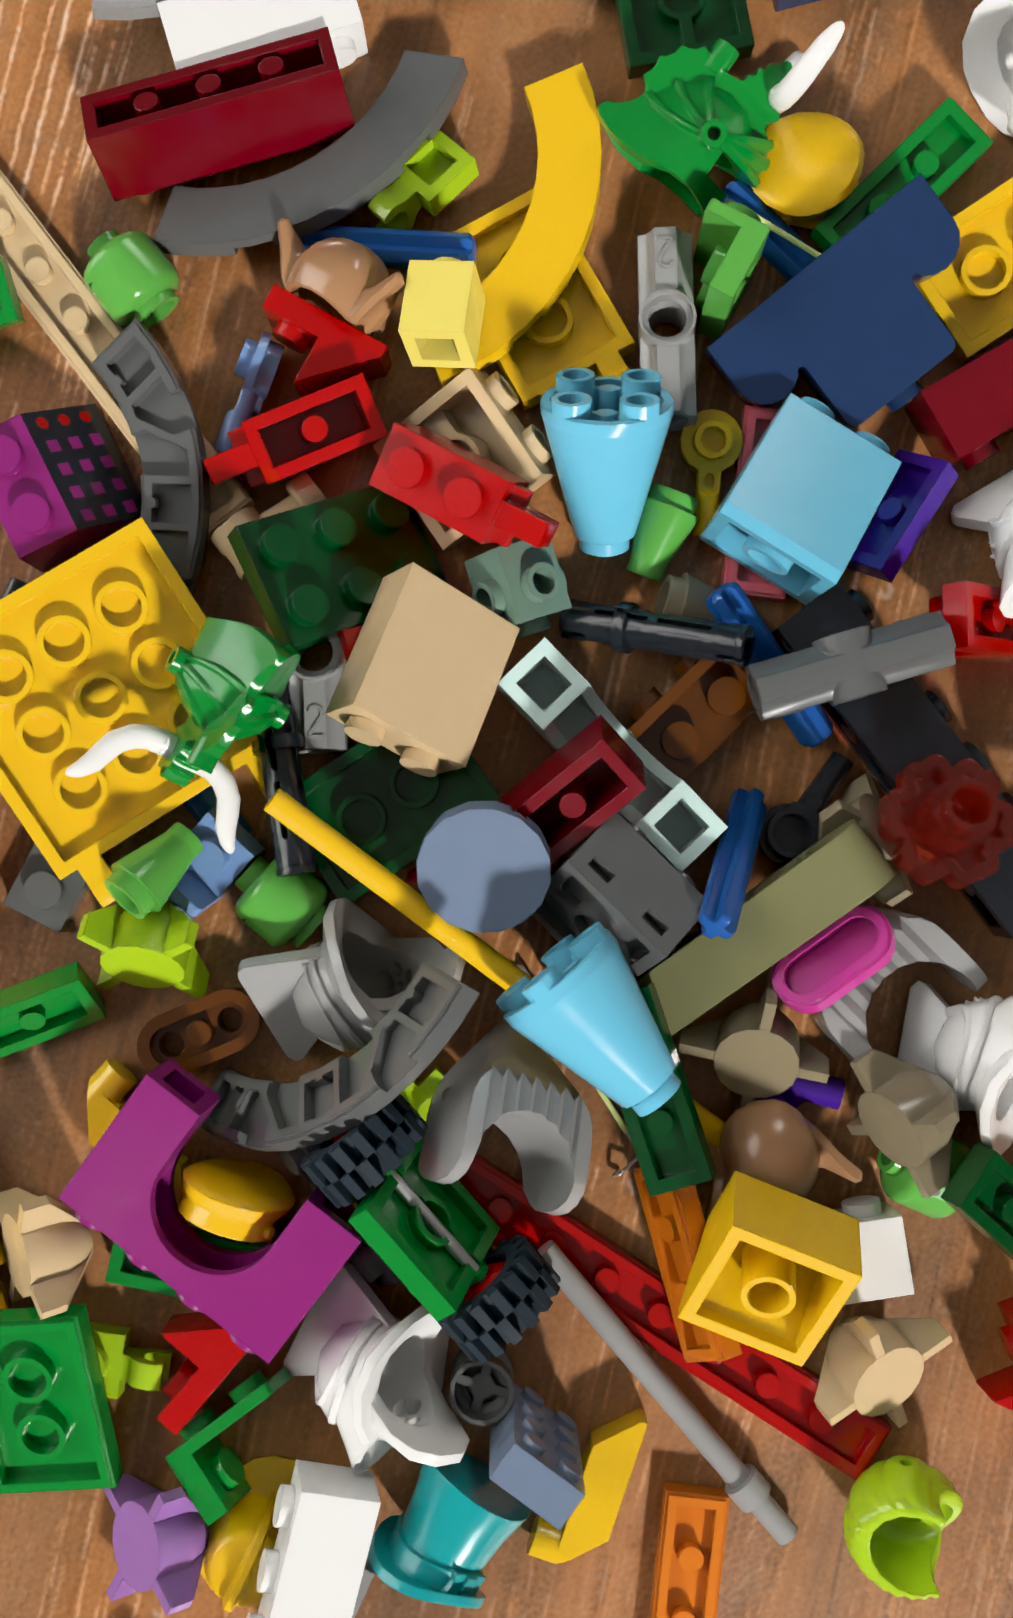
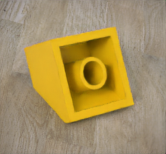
M735 1170L708 1216L678 1308V1318L802 1367L863 1277L859 1219Z

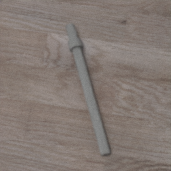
M553 1240L544 1243L537 1251L560 1276L561 1282L558 1283L560 1290L726 1482L724 1490L742 1512H752L779 1545H786L791 1542L798 1532V1527L770 1495L771 1486L753 1464H744L556 1243Z

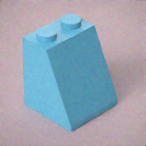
M790 393L766 428L699 539L807 605L835 586L839 581L902 462L888 454L889 447L880 438L865 431H857L855 433L835 421L833 411L824 403L806 396L800 399Z

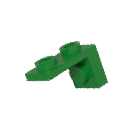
M286 1367L269 1379L265 1377L261 1369L255 1372L228 1393L234 1403L233 1406L219 1416L212 1406L207 1408L181 1429L179 1433L185 1442L165 1457L168 1465L207 1526L227 1513L252 1489L245 1479L244 1467L239 1457L233 1450L224 1447L217 1435L289 1381L292 1376Z

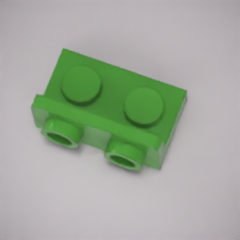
M714 198L710 200L704 211L693 257L695 262L705 267L700 279L703 285L694 303L696 307L702 309L696 332L713 341H716L723 335L752 282L771 227L761 223V219L752 209L736 202L725 204Z

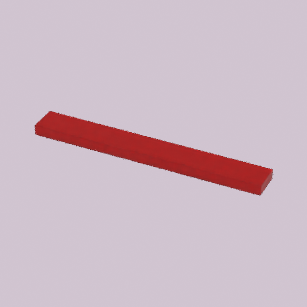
M476 1153L468 1171L459 1181L500 1227L492 1242L494 1246L497 1247L499 1242L506 1238L511 1240L514 1235H520L521 1237L524 1235L536 1250L547 1241L553 1240L637 1339L854 1480L868 1468L892 1430V1426L887 1419L881 1415L873 1417L862 1415L856 1409L831 1426L817 1409L814 1402L820 1378L818 1374L804 1365L802 1367L743 1343H740L742 1354L731 1359L686 1363L661 1272L570 1213L550 1215L534 1210L523 1191L522 1182Z

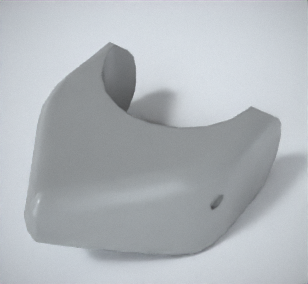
M872 906L886 916L895 932L896 948L893 957L881 970L823 1011L811 1014L822 1032L850 1061H853L867 1050L872 1049L867 1041L866 1010L872 993L880 985L883 978L893 973L897 968L918 961L933 962L973 991H978L988 981L987 976L976 962L935 923L914 914Z
M502 1019L441 1079L431 1099L426 1123L428 1128L424 1130L426 1133L422 1141L418 1172L423 1179L441 1184H451L458 1181L468 1171L473 1162L483 1132L494 1124L508 1136L518 1153L522 1167L523 1191L533 1209L550 1215H564L578 1205L587 1185L593 1129L590 1111L578 1091L549 1054L514 1030L505 1019Z

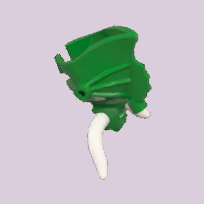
M836 21L813 41L804 54L802 51H795L779 65L770 63L765 69L758 68L754 71L753 76L747 75L743 81L728 74V71L739 57V52L724 39L718 38L710 51L705 46L693 49L682 45L673 54L659 56L655 66L643 74L645 88L640 97L620 103L604 101L598 105L597 116L607 136L622 156L639 171L646 173L667 186L700 218L704 215V211L712 198L722 201L727 196L707 175L714 165L754 188L758 187L760 184V172L768 170L770 165L767 153L774 148L773 140H768L765 133L766 126L777 122L780 119V114L789 109L813 83L842 38L845 23L843 21Z
M207 617L191 650L189 651L177 645L171 651L165 664V670L175 675L177 693L188 714L186 723L178 726L175 733L155 725L129 724L109 731L80 759L69 766L65 774L76 778L96 773L122 752L132 749H146L162 757L158 764L161 767V777L181 787H186L189 781L197 774L206 779L213 787L217 798L215 830L224 851L232 854L235 850L241 797L235 776L220 757L229 749L234 740L258 735L270 726L279 729L285 723L290 713V705L279 699L300 662V654L290 644L281 646L265 630L239 621Z

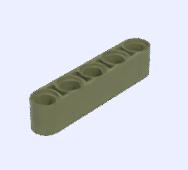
M851 819L745 894L737 930L732 937L724 939L715 936L710 939L701 933L700 926L683 938L665 959L636 977L639 987L651 983L655 984L671 1035H674L874 895L895 876L896 871L855 819Z

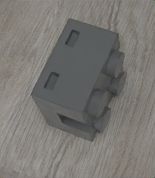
M616 812L596 828L583 842H580L551 871V883L542 905L532 916L558 942L570 934L576 938L588 927L596 922H600L617 939L636 978L665 959L698 921L703 895L697 890L695 883L686 873L674 868L649 844L647 836L639 827L627 822Z

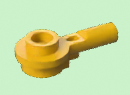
M716 409L698 412L696 424L683 427L679 439L681 454L689 465V469L696 473L695 498L700 502L695 516L700 519L693 528V537L695 538L700 537L720 504L721 473L734 464L740 456L743 445L742 430L737 421L728 413Z

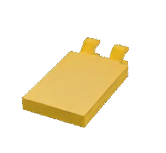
M1013 177L953 217L960 231V246L955 259L945 270L922 283H915V286L953 336L956 342L953 352L961 364H964L1013 331Z
M534 188L454 231L470 233L474 236L477 242L476 268L481 283L497 267L514 242L527 214ZM583 254L567 287L543 319L539 317L527 332L513 343L514 347L497 360L496 363L507 382L515 391L523 411H526L540 403V399L547 389L556 386V373L563 369L586 368L594 371L595 377H622L623 372L630 370L622 357L634 351L635 341Z

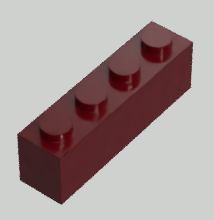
M328 26L80 97L86 141L115 202L137 195H147L158 189L193 179L207 178L218 172L253 162L267 161L275 156L313 145L327 144L342 137L355 125Z
M1013 338L920 390L919 394L904 408L931 457L949 461L952 466L961 462L965 470L968 471L1001 451L996 441L1013 432Z
M600 715L496 801L511 806L512 811L520 813L526 819L528 816L540 827L550 848L552 864L647 789L644 764L613 727ZM416 866L408 872L406 883L422 894L418 887ZM434 938L444 949L447 948V946Z

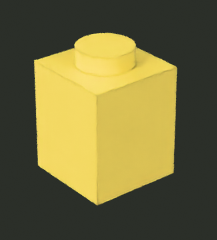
M439 257L434 260H409L398 332L413 367L476 368L486 298L474 261H461L453 257Z

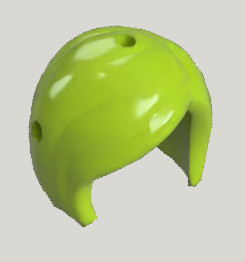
M895 1455L887 1460L877 1461L864 1470L851 1487L843 1515V1535L847 1550L864 1575L883 1591L889 1592L895 1597L905 1596L911 1600L918 1598L925 1600L928 1597L938 1599L940 1591L935 1583V1570L941 1548L942 1530L961 1514L964 1505L961 1495L955 1490L954 1484L937 1468L927 1465L920 1458L909 1455Z

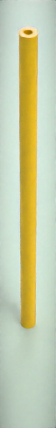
M281 788L273 794L263 809L265 812L504 990H507L525 976L530 981L533 979L474 933L444 921L429 908L422 894ZM693 1099L706 1140L718 1148L725 1122Z

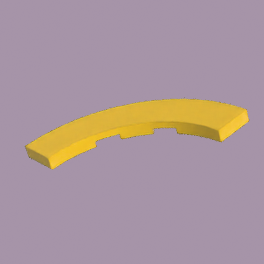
M583 62L524 87L525 100L534 123L537 138L536 181L531 203L514 242L497 267L481 283L486 298L476 368L481 371L509 352L514 347L513 343L526 333L539 317L543 319L550 311L575 272L594 225L600 197L601 135L594 93ZM434 367L442 388L466 369Z

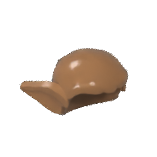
M281 218L277 222L280 248V271L285 289L291 293L298 292V297L305 301L311 300L325 312L373 338H378L384 332L386 320L394 307L398 294L405 285L402 274L395 272L389 276L384 262L372 249L347 238L330 237L316 242L306 250L288 218Z
M776 1099L751 1101L735 1110L724 1125L715 1162L718 1174L714 1178L713 1192L705 1221L707 1222L709 1214L735 1170L801 1197L811 1192L818 1178L819 1168H825L854 1183L862 1180V1170L844 1157L816 1126L805 1119L801 1112L789 1103Z

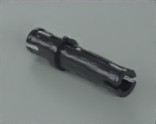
M570 598L572 608L561 611L559 618V630L563 631L561 634L562 638L611 645L615 652L626 654L631 653L634 649L661 652L662 654L712 660L746 667L751 660L755 644V633H752L754 627L750 624L725 623L697 617L650 612L649 610L640 609L636 603L622 601L618 606Z
M289 680L279 699L290 705L288 718L279 729L270 726L258 734L257 739L251 742L253 755L260 757L267 802L281 788L309 809L299 751L305 748L303 734L296 733ZM268 814L277 864V877L296 876L319 871L314 847Z

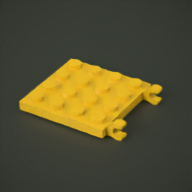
M142 517L0 599V792L59 880L78 870L103 908L115 900L104 885V881L113 872L101 854L211 786L206 779L197 774L189 781L186 787H181L161 777V767L158 764L162 757L146 749L124 751L100 771L84 777L73 778L65 774L69 766L80 759L109 731L129 724L155 725L175 733L178 726L186 723L188 714L177 693L175 675L165 670V664L171 651L177 645L189 651L191 650L206 620V616ZM257 735L234 740L220 759L231 772L245 764L258 788L266 798L260 757L253 755L251 742L257 739Z

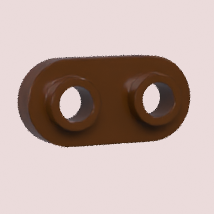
M225 987L148 1021L139 1033L137 1054L140 1062L149 1072L169 1058L173 1059L188 1072H191L249 1046L259 1036L264 1019L245 989ZM226 1007H234L241 1012L243 1022L239 1029H230L223 1023L222 1014ZM168 1032H176L183 1038L184 1048L180 1054H173L166 1049L164 1039Z

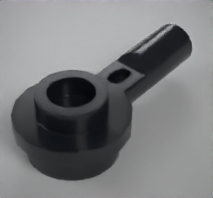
M832 752L797 802L781 804L771 808L765 814L758 844L761 852L770 861L784 866L819 841V813L854 766L848 758L838 752Z

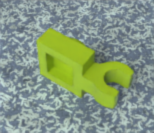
M439 130L432 140L428 141L425 139L414 154L403 164L405 171L388 188L377 193L370 201L368 208L369 211L381 220L376 225V228L411 230L421 207L435 217L479 176L476 160Z
M90 1322L107 1398L118 1399L125 1391L126 1382L131 1387L140 1390H161L163 1379L169 1380L171 1377L173 1351L158 1348L131 1347L132 1327Z

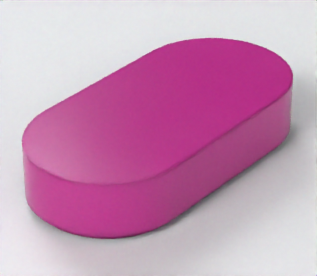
M859 904L775 963L772 969L773 988L778 993L779 998L794 1011L805 1014L823 1011L889 963L896 948L895 932L881 911L869 905Z

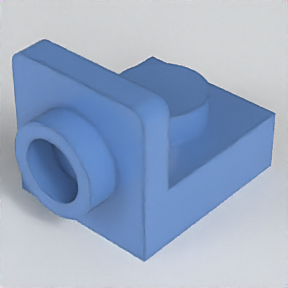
M216 807L209 810L193 828L192 832L201 841L204 850L193 860L168 898L169 901L182 908L191 917H197L222 899L265 849L248 831L237 823L235 850L232 854L224 851L215 830Z

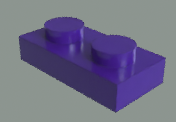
M898 449L894 458L902 463L846 568L892 583L959 476L949 461Z

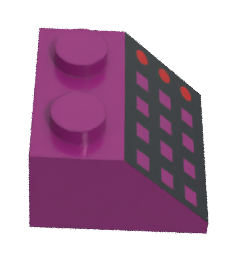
M96 403L22 413L0 423V521L20 560L43 573L69 560L141 517V490Z

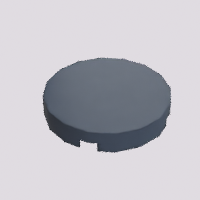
M468 801L445 811L426 833L416 860L418 887L429 908L448 924L472 933L501 932L527 920L542 905L551 883L550 848L540 827L528 816L526 819L520 813L512 811L511 806L498 801Z

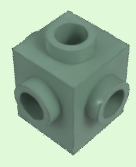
M521 540L511 543L509 547H496L464 562L473 588L472 599L520 628L516 639L552 628L548 616L572 608L567 593L566 577L558 564L552 542H550L549 547L537 548Z

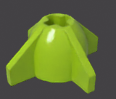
M167 900L160 912L150 911L143 919L134 917L119 904L83 915L77 939L102 951L100 955V965L102 968L97 986L105 990L121 982L144 988H167L173 986L197 999L205 996L210 973L195 948L199 924L175 903Z

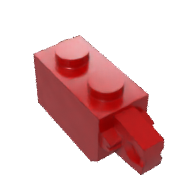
M362 372L241 422V427L227 432L233 448L203 460V464L213 485L242 473L245 474L250 487L263 482L268 485L388 436Z
M394 422L368 483L481 544L497 543L503 547H509L515 536L537 548L549 547L559 525L558 521L528 506L534 492L527 489L529 482L523 477L424 426Z

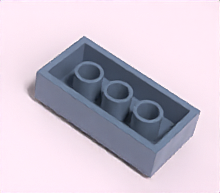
M514 1383V1399L508 1413L498 1422L490 1424L489 1479L560 1531L585 1496L577 1425L564 1412L558 1410L554 1413L543 1405L544 1400L536 1391L529 1387H525L523 1390Z

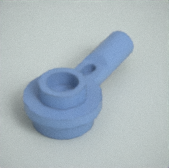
M263 330L259 342L246 338L234 371L235 375L245 378L235 409L226 413L214 449L221 452L232 449L233 446L227 432L241 427L240 423L252 418L253 414L259 415L263 401L267 398L285 346L271 341L272 334Z

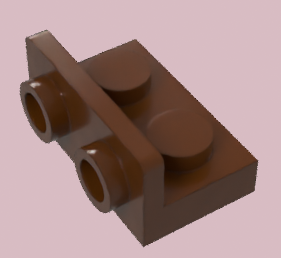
M683 657L672 668L680 679L664 695L653 687L627 712L635 721L627 731L662 765L685 781L756 711L748 691L746 673L737 665Z

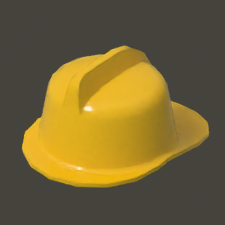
M269 1455L254 1458L243 1465L245 1479L252 1489L227 1513L209 1525V1538L200 1573L210 1589L222 1599V1609L229 1613L236 1606L245 1608L260 1605L263 1593H258L256 1589L259 1563L264 1548L274 1549L279 1528L273 1527L276 1495L280 1484L290 1485L296 1463L294 1459Z

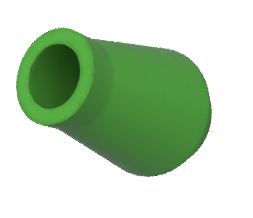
M652 483L637 531L633 537L631 555L626 570L661 583L666 569L700 519L695 516L700 501L675 489Z
M176 822L163 834L111 865L113 873L104 881V885L122 908L134 917L143 919L150 911L160 912L193 860L204 850L203 845L189 828Z

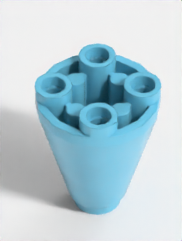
M578 367L563 369L556 373V386L547 389L541 397L540 410L574 536L579 539L580 550L584 553L597 557L617 556L629 549V540L634 537L673 417L674 400L670 392L661 387V374L654 370L639 368L623 372L622 377H595V372L590 369Z
M600 922L594 923L576 938L570 934L560 940L541 958V961L547 967L546 969L541 971L531 981L527 976L521 978L496 1000V1004L504 1012L503 1018L514 1030L621 1107H632L639 1117L646 1116L661 1107L675 1094L681 1085V1081L673 1072L675 1062L621 947L609 929H605Z

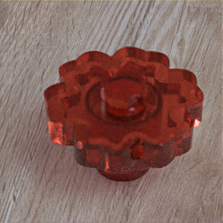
M932 754L922 761L911 763L897 774L895 779L896 788L887 793L878 803L880 818L877 831L883 840L896 845L892 860L898 870L910 874L911 878L922 886L931 885L942 878L950 888L955 890H961L974 882L981 881L998 870V854L1013 846V806L1004 800L997 799L1001 783L995 774L988 770H983V767L978 762L970 758L962 759L954 766H951L949 761L939 754Z

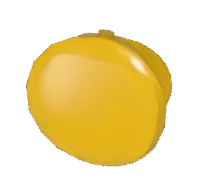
M797 112L782 117L765 128L768 140H773L774 148L767 153L770 161L768 170L760 172V184L757 188L752 187V189L788 226L794 225L814 229L859 185L858 180L863 171L865 152L863 142L858 133L849 123L841 118L822 112Z
M210 1159L191 1164L183 1170V1189L178 1204V1212L197 1227L215 1235L236 1241L271 1243L272 1237L275 1234L274 1227L276 1221L286 1215L294 1206L295 1196L283 1175L268 1166L241 1159Z

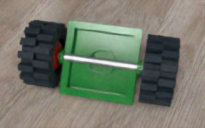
M399 1094L384 1108L364 1120L363 1123L337 1137L311 1146L308 1150L309 1153L303 1157L300 1167L336 1208L346 1207L355 1198L359 1200L363 1197L349 1218V1223L469 1359L475 1363L478 1360L481 1363L487 1362L492 1354L495 1357L503 1354L508 1343L511 1342L515 1345L523 1339L522 1332L527 1327L533 1329L540 1321L537 1317L539 1313L548 1311L553 1304L550 1298L558 1294L560 1289L558 1283L561 1282V1279L524 1235L522 1237L514 1235L511 1240L506 1238L500 1241L496 1250L492 1247L490 1248L500 1227L459 1180L451 1184H441L423 1179L418 1172V1161L422 1138L426 1133L424 1130L428 1128L427 1123L407 1100Z

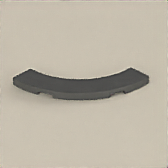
M404 50L395 73L373 106L348 132L332 145L291 169L257 181L215 188L173 186L153 241L164 254L190 257L227 256L237 254L238 248L250 247L273 241L275 246H279L277 222L281 218H288L299 238L315 233L343 219L372 200L377 193L387 188L405 171L403 164L414 154L425 139L430 141L434 138L456 103L468 75L464 58Z
M135 318L91 365L106 382L120 405L131 435L135 437L143 469V475H140L141 517L193 595L206 550L210 518V479L203 464V460L207 459L204 439L194 406L180 375L162 346L146 326Z
M424 962L394 1006L370 1031L373 1039L350 1058L341 1055L326 1065L301 1075L297 1082L282 1084L273 1080L251 1079L245 1074L226 1066L211 1089L221 1099L201 1127L208 1133L241 1147L265 1152L301 1149L337 1137L363 1123L364 1120L384 1108L416 1080L459 1028L480 993L431 964Z

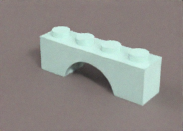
M545 637L499 681L498 691L556 751L600 715L604 717L644 764L647 789L620 809L618 813L627 822L639 827L647 836L649 844L674 868L683 871L728 828L681 778L662 765L625 729L604 705L591 684Z

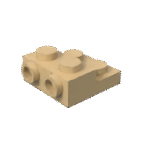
M466 368L401 422L424 426L523 477L529 482L527 489L532 492L556 475L547 462L553 457L549 441L535 425L531 424L526 429L523 427L512 410L519 403V399L511 385L497 371L489 376L485 370ZM388 436L381 438L373 445L379 457ZM415 509L442 550H452L468 537Z

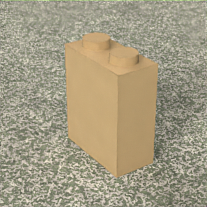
M412 562L383 577L325 714L344 724L343 731L350 738L369 746L377 747L382 745L400 755V764L416 774L435 777L440 773L464 768L468 763L520 628Z

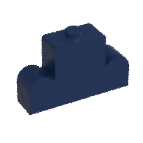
M920 173L707 347L703 354L732 393L741 402L750 406L764 407L782 400L795 387L798 375L800 374L817 399L833 411L835 415L834 420L847 428L861 425L885 405L891 413L895 412L923 389L918 379L951 354L956 346L953 336L915 286V283H922L945 270L955 259L960 246V231L955 220Z

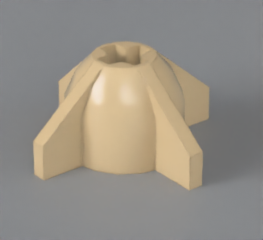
M18 1187L0 1192V1223L2 1226L4 1253L11 1275L9 1295L12 1302L31 1296L41 1320L66 1312L93 1253L91 1229L83 1225L75 1217L72 1208L48 1195L39 1197Z
M870 1315L851 1316L842 1320L834 1327L828 1339L814 1399L817 1409L831 1426L857 1409L860 1414L869 1417L886 1413L897 1427L901 1428L908 1423L902 1403L919 1384L924 1371V1362L952 1343L951 1335L935 1318L879 1319Z

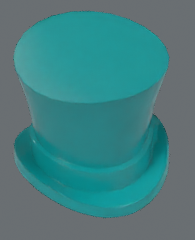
M464 1453L460 1463L438 1467L422 1464L406 1512L386 1518L374 1532L368 1552L369 1561L376 1575L389 1587L402 1594L442 1605L479 1609L486 1599L484 1593L479 1589L486 1579L482 1569L501 1545L525 1522L530 1515V1509L489 1479V1465L469 1454Z

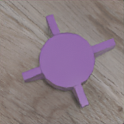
M130 1474L122 1475L116 1488H103L116 1514L113 1523L112 1542L115 1560L119 1569L106 1591L110 1601L131 1595L136 1591L145 1592L153 1589L166 1616L190 1608L195 1597L206 1551L209 1526H207L182 1487L161 1491Z

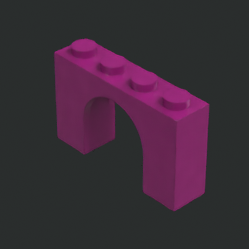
M169 1058L145 1075L58 1198L73 1209L75 1217L83 1225L90 1229L101 1231L124 1249L127 1258L135 1266L142 1270L153 1272L176 1290L179 1299L188 1308L196 1312L205 1313L228 1331L231 1340L240 1349L251 1354H257L269 1364L363 1240V1237L348 1221L359 1204L353 1200L346 1207L336 1208L317 1187L282 1234L263 1247L242 1251L229 1250L216 1246L200 1237L178 1212L174 1190L175 1169L183 1150L221 1097L173 1059Z

